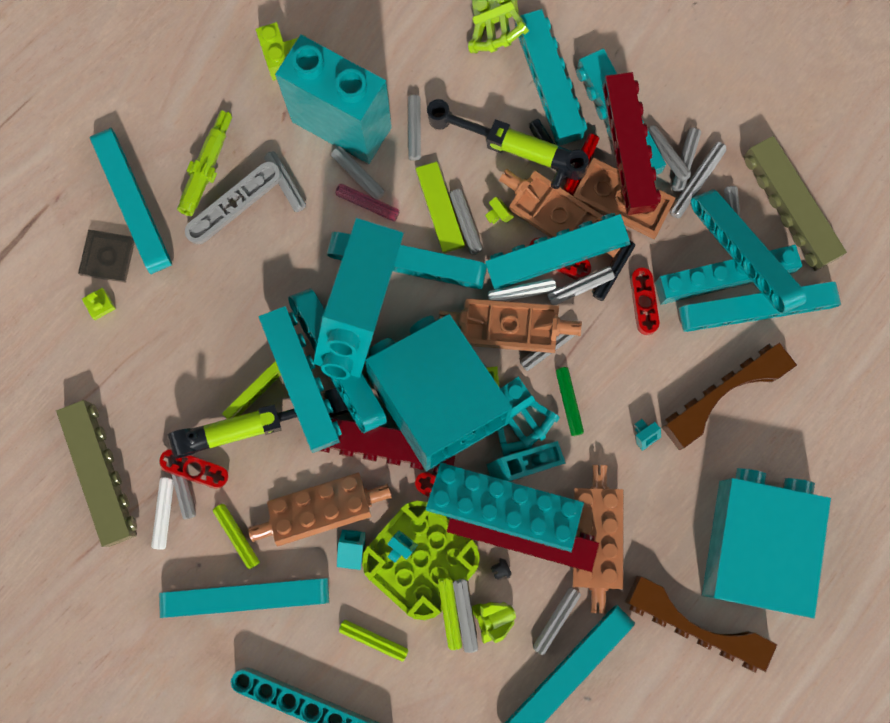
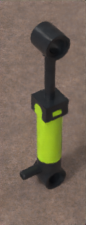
M441 99L433 100L427 106L429 124L434 129L442 130L448 127L449 124L487 137V148L501 154L503 151L557 170L551 183V187L554 189H559L565 174L572 180H580L587 174L589 159L582 150L571 151L510 128V124L495 119L490 129L452 115L447 102ZM439 112L444 113V114H443L442 116H440V117H435V116H434L436 113H439ZM574 162H578L582 166L579 168H574L571 164Z
M336 388L322 393L323 400L328 399L333 412L329 414L330 417L349 412ZM275 404L258 408L259 411L195 428L173 431L168 434L173 458H183L202 450L261 434L268 435L282 431L280 422L297 418L295 409L277 413Z

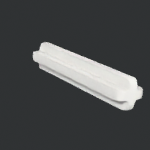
M551 278L491 290L488 292V299L505 302L545 294L556 290V282Z
M162 477L159 481L151 544L153 549L163 550L166 548L174 486L172 478Z

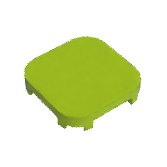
M414 501L404 505L370 545L367 546L362 560L364 574L368 580L398 605L406 615L418 620L435 618L441 613L442 604L438 584L439 578L450 577L452 581L457 579H466L468 581L476 572L480 558L477 545L473 540L446 532L449 519L446 516L426 511L428 502ZM398 531H401L418 546L408 559L401 555L396 563L388 558L393 548L387 544Z

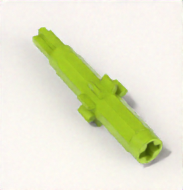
M223 110L219 112L213 129L210 130L197 160L195 162L190 161L186 171L189 172L188 175L190 177L177 207V210L184 215L193 216L206 185L209 182L213 183L217 173L214 166L223 147L226 131L232 120L231 113Z

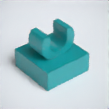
M640 419L634 424L636 427L635 431L637 432L636 444L642 451L661 438V428L656 422L648 426L643 419Z
M398 531L387 544L393 548L388 558L396 563L401 555L408 559L418 545L401 531Z

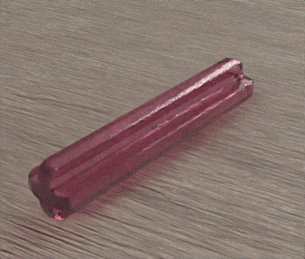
M341 183L336 188V196L393 222L399 216V209Z

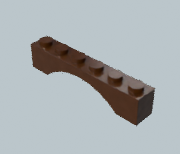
M780 342L773 347L770 343L758 351L760 356L755 360L752 357L748 358L740 364L742 368L740 371L734 373L732 370L721 378L723 383L718 387L713 384L702 392L705 395L700 400L692 399L684 405L686 410L681 414H678L676 411L665 419L667 424L662 429L678 450L684 449L704 434L705 425L712 409L730 390L747 383H772L797 366Z
M636 576L625 600V603L631 605L629 610L641 616L645 612L653 616L651 621L663 627L669 624L675 627L674 633L687 639L691 635L698 639L696 644L708 650H711L713 646L721 650L720 656L732 662L734 658L743 661L742 667L754 673L757 672V669L764 672L767 671L778 645L750 631L736 634H719L701 629L688 621L676 609L664 587L642 576Z

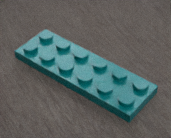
M440 463L426 511L572 552L584 502Z

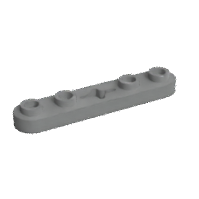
M265 162L186 225L185 235L187 239L194 244H203L279 183L281 171L278 166L272 162ZM232 198H233V200L239 199V200L236 202L237 205H238L236 208H234L233 206H230V202H229L230 199H232Z

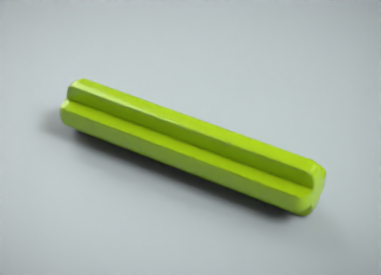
M219 504L213 509V513L248 569L254 568L260 563L258 557L226 505Z
M450 577L439 578L438 584L448 648L450 650H458L462 648L453 581Z
M343 620L339 627L340 633L399 661H404L408 654L407 648L348 620Z

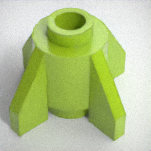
M488 602L472 606V613L478 620L479 627L482 630V642L485 644L493 640L494 643L504 640L514 625V619H516L513 607L505 602Z

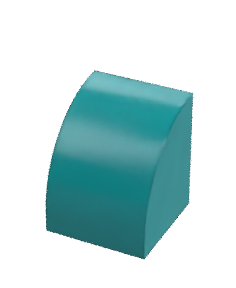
M342 529L338 542L336 567L361 570L366 532Z

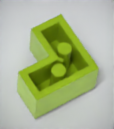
M275 22L255 29L273 81L277 80L275 73L298 39L295 38L283 42L278 24Z

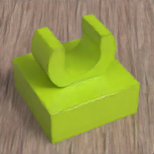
M495 197L489 202L493 209L485 217L490 223L495 224L500 219L508 223L514 218L500 198Z
M103 287L82 298L94 320L116 309Z

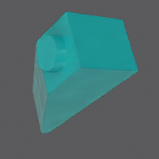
M555 441L499 458L486 465L491 477L512 482L563 465L566 462L559 442Z

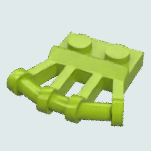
M472 0L475 28L473 37L468 43L470 53H478L479 51H490L493 53L499 47L504 46L506 48L511 46L512 42L521 34L529 32L528 27L519 15L517 0ZM513 16L518 26L510 32L508 18ZM500 22L502 34L500 38L496 39L494 24ZM486 27L488 40L481 42L483 31Z

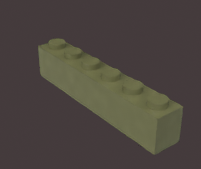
M772 136L751 147L744 155L746 166L754 172L758 185L765 190L771 206L776 208L780 214L782 224L790 230L794 243L805 254L807 264L813 267L814 271H817L846 254L847 251L776 138Z
M82 400L56 410L101 546L111 547L136 537L135 530H137V524L127 509L129 507V500L125 493L122 494L120 488L122 480L119 473L114 471L112 465L114 457L111 450L106 447L104 440L107 437L104 429L101 426L99 427L97 421L99 413L96 406Z

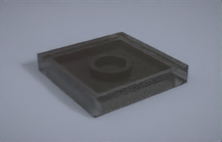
M88 229L78 274L126 283L135 244L133 237Z

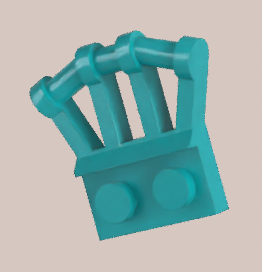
M516 377L500 388L513 407L508 425L520 440L507 444L503 427L497 430L503 457L510 455L509 453L531 449L532 444L546 438V434L554 422L557 423L560 419L557 414L535 401L519 377ZM528 407H532L546 417L540 427L527 411ZM521 413L533 430V433L527 437L513 420V417Z

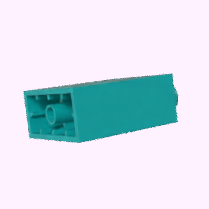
M301 34L275 73L292 123L336 147H342L350 155L370 164L392 128L386 80Z
M356 218L323 315L313 364L321 366L322 372L327 376L341 380L348 379L350 375L360 378L404 232Z
M450 314L437 321L433 316L420 319L410 328V336L397 343L392 338L381 340L369 350L368 355L370 357L365 359L367 378L425 471L432 469L509 423L513 409Z
M737 468L735 478L719 481L702 596L815 619L831 498L814 495L815 483L811 481L785 478L784 486L780 488L765 485L767 476L765 472Z

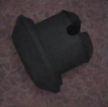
M499 558L500 562L491 567L492 572L497 571L494 574L495 579L505 576L510 578L512 573L506 560Z

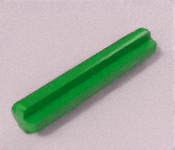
M558 368L556 376L571 436H579L584 433L569 368Z

